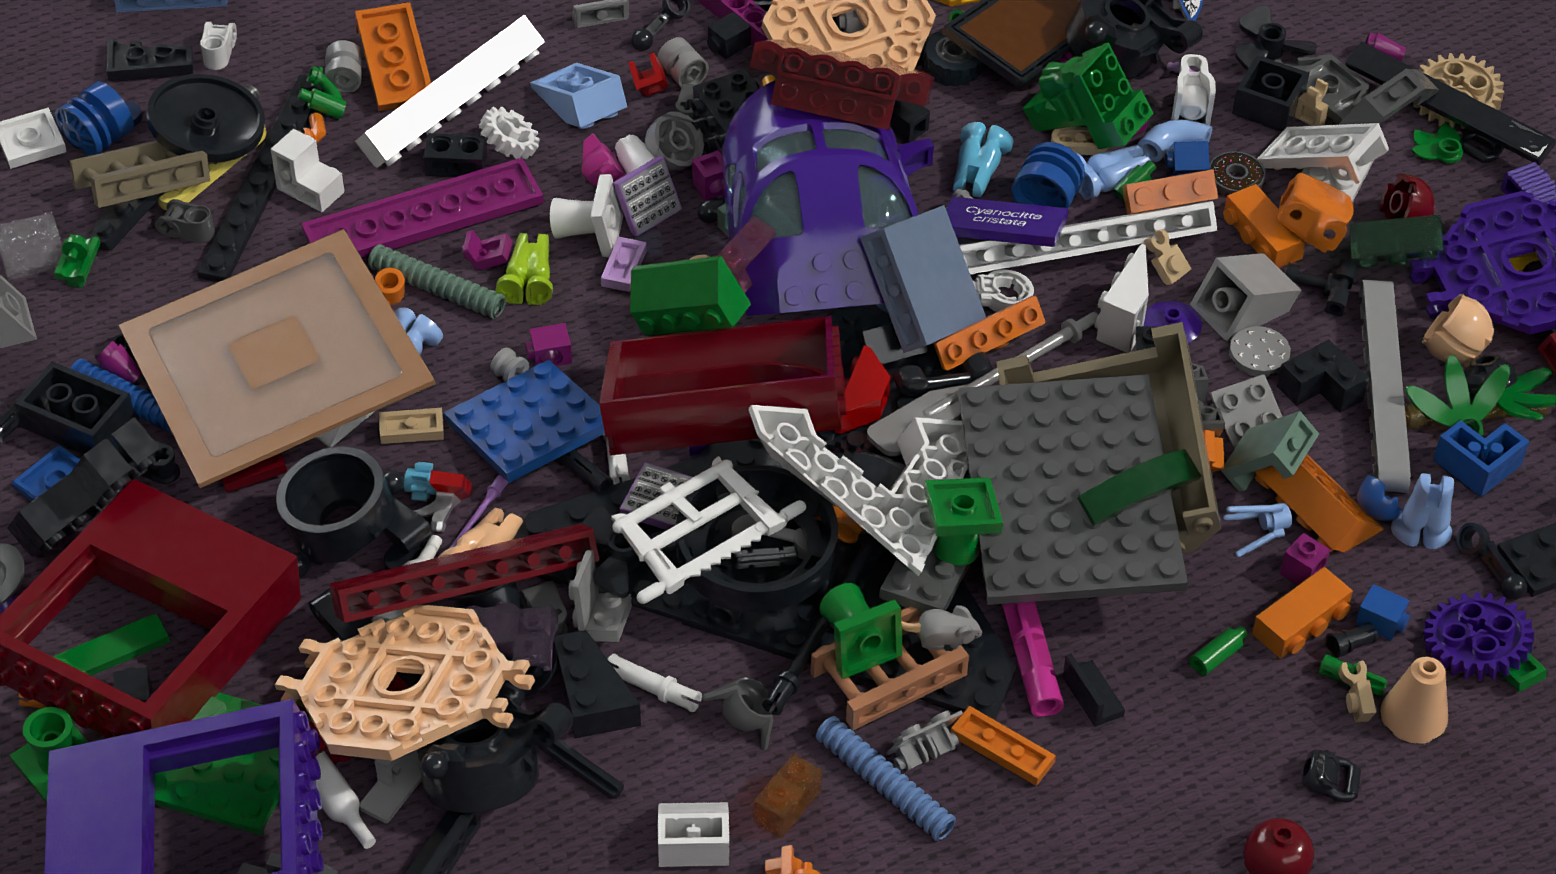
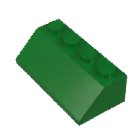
M722 256L634 266L631 269L630 313L637 322L639 329L648 336L733 328L751 305Z

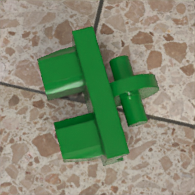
M70 234L69 238L65 239L62 244L63 253L54 272L55 278L65 280L68 286L83 287L101 244L99 237L84 239L81 235Z

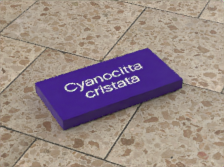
M952 197L946 208L956 237L1055 247L1068 218V208Z

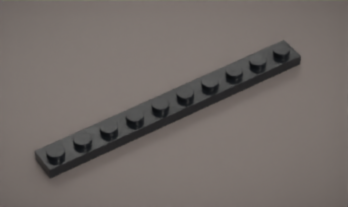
M300 74L197 272L198 278L221 282L231 277L276 188L271 148L293 129L304 133L303 128L307 127L309 116L315 111L307 107V102L298 99L301 88L312 91L314 88L322 92L325 91L319 84L316 87L311 86V83L307 82V75Z

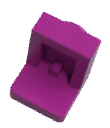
M473 230L467 231L462 248L463 254L475 269L483 270L508 263L512 240L507 233L480 240Z

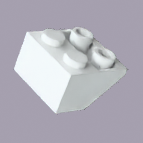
M728 802L659 803V867L729 866Z

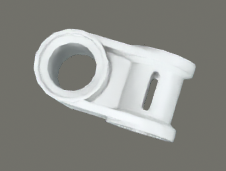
M212 22L205 23L201 39V50L206 68L219 70L227 66L237 38L235 23H229V25H213Z

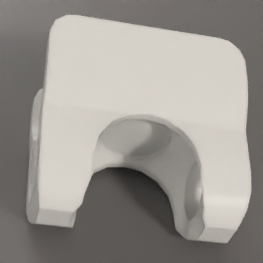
M1188 54L1182 57L1171 120H1179V115L1191 121L1201 118L1204 124L1210 126L1216 88L1214 77L1208 71V62L1205 57L1196 54ZM1189 66H1197L1200 71L1190 72Z

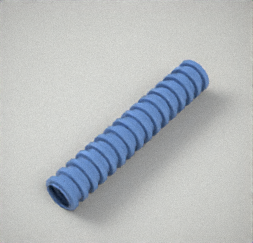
M832 716L820 725L816 739L820 743L824 742V746L827 749H831L835 756L839 755V759L842 762H846L849 768H854V772L861 775L865 781H869V785L877 788L881 795L885 794V798L888 801H892L896 808L900 807V811L903 814H908L910 820H916V825L920 828L924 827V831L927 834H931L935 841L945 838L951 832L956 818L952 814H948L944 807H940L936 800L932 801V797L929 794H924L923 789L920 787L916 788V784L913 781H909V778L905 774H901L898 768H893L891 762L885 761V757L878 755L874 748H870V745L867 742H863L859 735H855L852 729H848L846 724L840 723V719ZM947 829V833L939 838V835Z

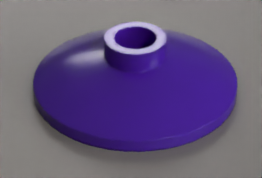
M1162 301L1146 309L1144 326L1161 327L1183 322L1188 343L1194 341L1201 332L1202 321L1200 316L1186 304L1176 301Z

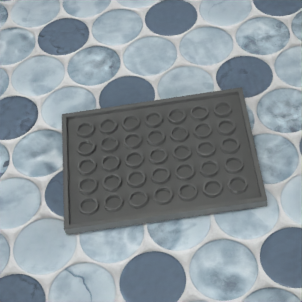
M1149 374L959 388V403L970 478H991L1003 520L1002 533L978 534L987 605L1187 590L1188 580L1170 489L1124 509L1120 515L1095 526L1092 525L1077 499L1079 495L1103 481L1140 463L1164 455Z

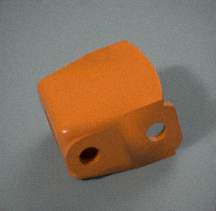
M1298 173L1289 182L1286 191L1281 197L1278 220L1305 242L1326 253L1327 250H1335L1346 235V225L1353 216V203L1349 195L1332 185L1306 174ZM1331 229L1335 232V236L1327 238L1324 232Z

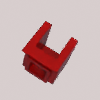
M655 53L649 54L653 68L640 72L634 61L628 62L636 90L639 89L641 94L647 97L664 91L666 87H669L663 66Z

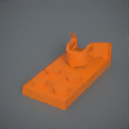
M408 2L355 11L356 33L360 35L378 111L399 108L431 84L411 4Z

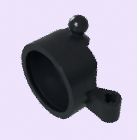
M1080 0L1067 24L1066 37L1070 48L1077 57H1082V54L1090 49L1102 46L1104 43H1109L1126 78L1132 79L1143 75L1152 63L1157 64L1159 62V51L1163 44L1173 52L1181 54L1202 40L1203 31L1201 26L1194 20H1185L1172 16L1164 9L1163 1L1165 0ZM1133 23L1141 24L1138 26H1132Z
M331 447L316 451L304 457L289 469L279 484L276 503L280 516L298 551L292 554L298 558L299 577L306 575L311 563L322 565L324 562L336 563L347 561L361 548L377 539L382 532L405 554H409L432 534L430 525L419 513L412 511L393 497V495L401 492L404 488V477L400 472L388 470L383 473L374 457L363 450L353 447ZM344 506L360 508L357 513L343 521L323 525L326 517L337 508Z
M512 683L504 684L496 698H507L509 704L504 713H511L514 718L509 728L497 727L489 722L488 719H481L417 749L423 790L426 798L439 808L462 813L494 810L523 798L535 787L539 779L536 746H552L572 727L573 716L570 710L560 703H552L535 712L522 710L520 706L525 697L523 689L515 687Z

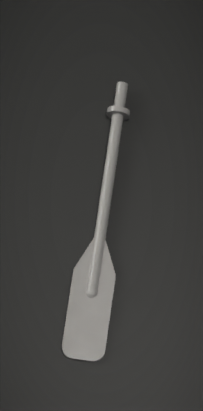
M1091 312L1078 321L1067 319L1061 324L1059 332L1016 357L1027 355L1029 362H1032L1067 340H1070L1072 343L1078 342L1082 339V332L1095 325L1098 314ZM997 368L968 385L929 391L872 424L867 430V439L885 455H900L901 451L897 439L915 417L958 421L961 417L959 388L991 386L999 381Z

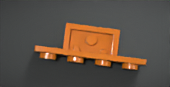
M1030 296L934 342L942 369L950 370L964 363L970 356L978 352L1002 348L1008 345L1010 340L1045 324L1036 296Z

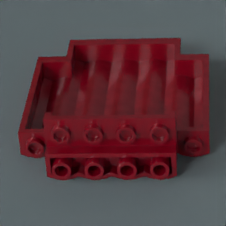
M780 39L755 42L750 68L776 73L777 76L771 104L885 130H889L895 100L926 106L930 100L934 77L922 70L907 71L897 64L889 63L880 65L867 57L852 59L840 51L823 52L812 45L794 47Z

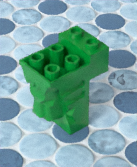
M1104 43L1102 46L1084 52L1082 57L1071 58L1066 63L1049 62L1042 70L1043 75L1038 81L1040 90L1023 107L1028 120L1036 131L1086 125L1098 149L1125 146L1153 115V111L1143 91L1132 90L1109 43Z

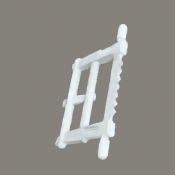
M718 456L712 462L711 468L677 487L668 482L660 487L661 496L627 515L619 513L611 516V519L614 521L612 525L613 530L624 535L639 556L640 562L645 561L659 580V583L655 582L637 594L638 602L645 604L663 594L664 591L672 594L684 585V581L689 577L700 576L701 571H710L711 565H721V559H731V553H741V548L751 547V542L761 541L763 534L767 533L770 536L782 530L787 525V521L805 511V502L798 500L780 510V513L775 512L758 496L759 491L755 490L732 469L733 463L730 460L722 461ZM718 478L731 494L698 512L684 497ZM671 504L688 518L653 539H650L638 526V523ZM739 504L757 522L680 568H676L660 550Z

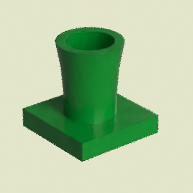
M991 478L925 480L924 492L937 536L934 543L936 556L942 561L957 566L974 562L979 556L978 534L1002 533L1003 520Z
M853 583L838 585L824 596L820 604V614L834 626L836 671L842 679L903 656L901 607L895 599L870 609L860 588Z
M57 707L41 708L29 715L23 725V735L28 744L9 755L12 763L46 804L49 751L89 743L72 723L70 715L65 710Z

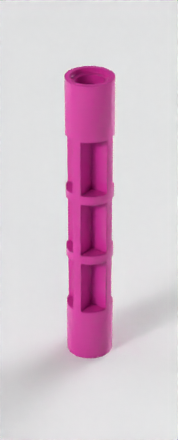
M1036 603L1002 604L1031 712L1036 717L1056 715L1064 708V702L1057 678L1055 677L1056 673Z

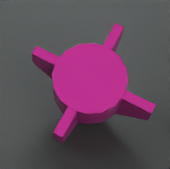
M594 133L588 136L583 143L582 172L593 186H597L599 176L611 174L613 182L626 175L624 169L616 158L617 154L615 151L611 152L606 145L599 141Z

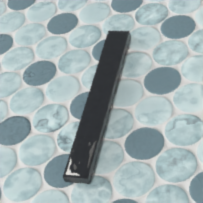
M1363 42L1357 46L1345 62L1349 69L1380 85H1383L1405 69H1415ZM1423 73L1439 90L1432 97L1421 103V106L1531 162H1536L1537 165H1541L1556 145V139Z

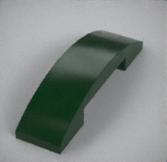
M1186 449L1155 457L1131 467L1079 495L1077 499L1092 525L1095 526L1120 515L1124 509L1171 488L1173 491L1199 480L1202 476Z

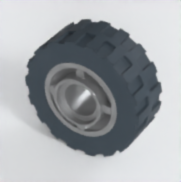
M937 31L927 38L922 57V69L934 77V82L941 83L943 86L958 87L959 85H967L971 81L974 82L977 76H980L984 63L943 35L942 31Z

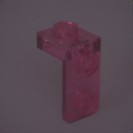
M756 216L752 217L717 255L722 256L744 293L753 285L745 268L776 235L774 228Z

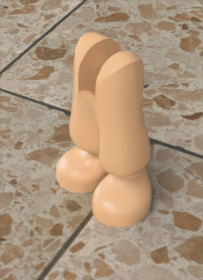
M494 508L480 523L464 533L457 540L456 546L445 550L439 557L513 540L523 520L519 516L510 513L503 521V510ZM488 588L482 589V590H478V591L483 592V591H486Z

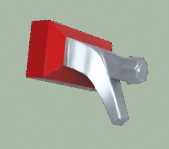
M431 470L429 483L437 491L436 499L430 505L414 511L422 517L433 515L430 525L432 531L444 532L445 522L452 509L462 500L471 496L473 484L463 474Z

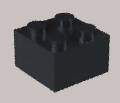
M1256 55L1236 89L1232 114L1284 131L1296 113L1299 97L1306 93L1310 73Z

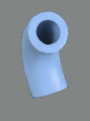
M1170 120L1151 128L1137 145L1144 151L1143 156H1148L1152 161L1158 162L1163 158L1165 152L1169 151V147L1173 142L1208 141L1209 143L1212 126L1191 120Z

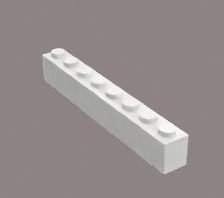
M525 15L366 131L355 142L373 166L378 168L385 162L389 167L402 157L399 153L400 150L405 147L409 152L422 142L419 138L420 135L424 132L428 135V133L437 131L442 127L439 122L446 117L450 121L462 112L459 108L460 105L465 102L469 107L482 97L479 93L480 90L485 88L489 92L501 82L498 78L504 73L506 77L510 76L520 68L518 65L520 60L524 59L527 63L538 55L539 51L536 48L545 41Z

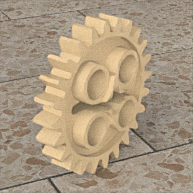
M1449 53L1448 59L1438 55L1437 62L1428 59L1427 66L1420 65L1419 70L1496 110H1500L1504 95V82L1500 81V74H1493V66L1485 68V60L1476 63L1475 56L1466 60L1464 54L1461 53L1459 59L1454 58L1452 53ZM1413 105L1414 108H1420V115L1429 114V122L1437 118L1439 119L1438 126L1449 122V126L1454 127L1455 123L1421 105Z

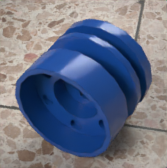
M100 81L92 83L79 93L78 98H71L66 104L58 107L55 112L56 122L66 140L77 150L81 149L84 151L86 156L100 154L103 150L110 147L111 141H119L132 132L134 128L133 117L124 100L113 88Z
M1044 142L1037 144L1030 150L1011 187L1013 200L1015 203L1069 209L1085 176V167L1082 160L1073 150L1060 143Z

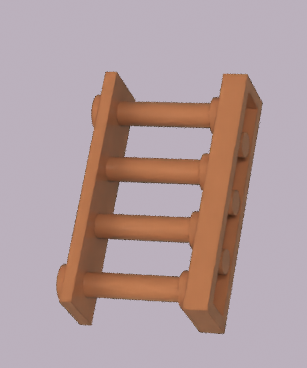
M911 606L908 608L904 607L901 610V621L913 624L918 623L922 612ZM902 629V635L910 633ZM834 642L830 645H823L811 653V675L815 678L829 672L849 699L847 701L846 722L854 731L966 676L969 655L962 646L952 651H946L944 648L941 650L928 649L935 659L923 665H918L902 645L903 656L896 659L907 673L893 679L888 678L879 665L867 669L866 671L878 687L864 693L858 690L849 677L842 679L836 671Z

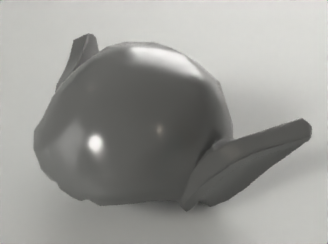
M743 677L703 694L702 699L704 701L722 699V715L726 722L734 729L742 732L759 729L761 749H768L773 725V714L771 713L774 709L771 707L769 712H767L762 706L763 700L769 693L761 682L753 678Z

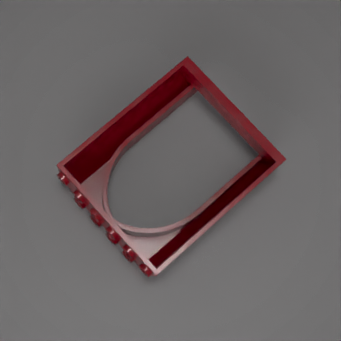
M831 316L611 341L599 403L605 437L608 438L610 456L760 439L749 412L751 405L807 409L815 432L841 429V416L847 415L844 372L843 365H841L839 326H832Z

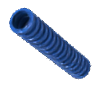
M78 359L72 364L70 369L130 393L135 416L145 419L148 423H153L156 427H161L164 431L172 434L152 393L141 389L139 386L123 378H119L115 374H111L107 370H103L101 367L85 359Z

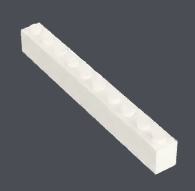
M1204 201L1065 225L1055 247L991 240L959 244L969 273L975 274L1139 245L1141 243L1144 244V240L1150 237H1154L1158 241L1154 232L1161 229L1168 233L1169 239L1218 230L1213 201Z

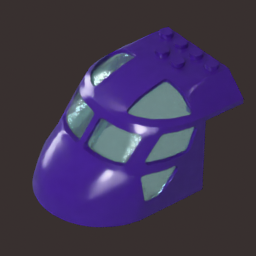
M776 80L769 82L753 93L736 112L726 133L722 154L731 257H741L743 290L751 303L746 310V316L884 304L885 302L860 237L919 215L892 127L890 126L889 130L773 105L771 104Z

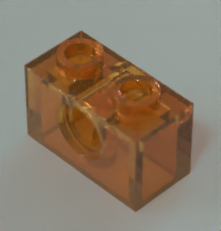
M793 753L754 800V822L782 839L821 792L822 769Z

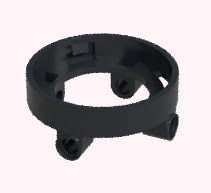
M745 465L732 468L755 490L759 491L758 496L777 513H780V510L798 500L805 502V511L787 521L785 527L791 529L794 522L798 524L806 537L807 552L801 564L792 573L772 582H742L725 575L715 565H711L710 571H701L700 576L689 577L687 581L705 598L709 599V617L722 627H733L742 611L769 612L785 609L804 601L812 595L824 598L835 586L837 572L834 570L838 543V521L835 510L830 501L787 469L768 465ZM717 478L687 495L685 499L700 512L718 502L717 496L729 491ZM739 504L677 539L676 554L679 566L681 567L706 553L714 540L715 524L723 517L744 508ZM680 511L677 515L676 525L688 519ZM820 516L823 525H828L830 529L829 537L822 538L820 528L813 517Z

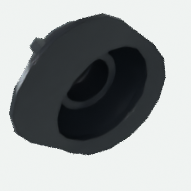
M519 581L506 583L488 591L448 599V601L465 598L479 619L492 624L501 623L519 615L522 610L517 582Z

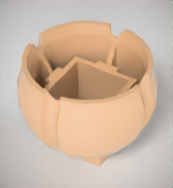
M1460 294L1448 304L1449 311H1442L1424 335L1422 343L1438 360L1446 363L1448 356L1454 355L1460 364L1468 367L1470 362L1478 357L1491 343L1494 328L1485 307L1477 300Z

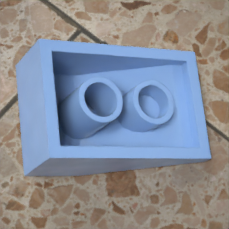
M580 63L572 64L530 82L531 88L566 123L577 126L579 129L589 128L599 119L612 118L618 115V111L627 108L619 75Z

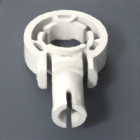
M999 269L990 272L988 275L978 274L975 281L972 280L981 305L989 307L996 312L1033 296L1034 293L1031 281L1023 274L1013 270ZM1011 284H1014L1013 290L1019 294L1018 299L1016 297H1006L1000 293L1001 290L998 288H1010Z

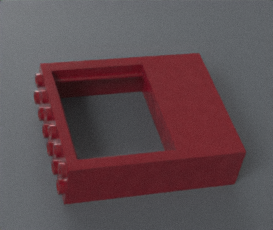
M133 479L0 615V686H7L19 692L27 700H35L46 707H57L65 710L80 727L90 728L102 734L105 739L191 721L212 696L215 697L301 600L298 558L294 554ZM95 575L210 630L145 703L29 645Z

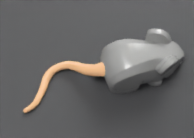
M958 605L955 606L953 613L941 609L925 611L922 613L918 623L913 624L901 621L902 629L919 633L922 647L930 650H941L944 648V645H950L951 648L956 649L962 646V644H968L982 635L979 624L972 618L969 610Z

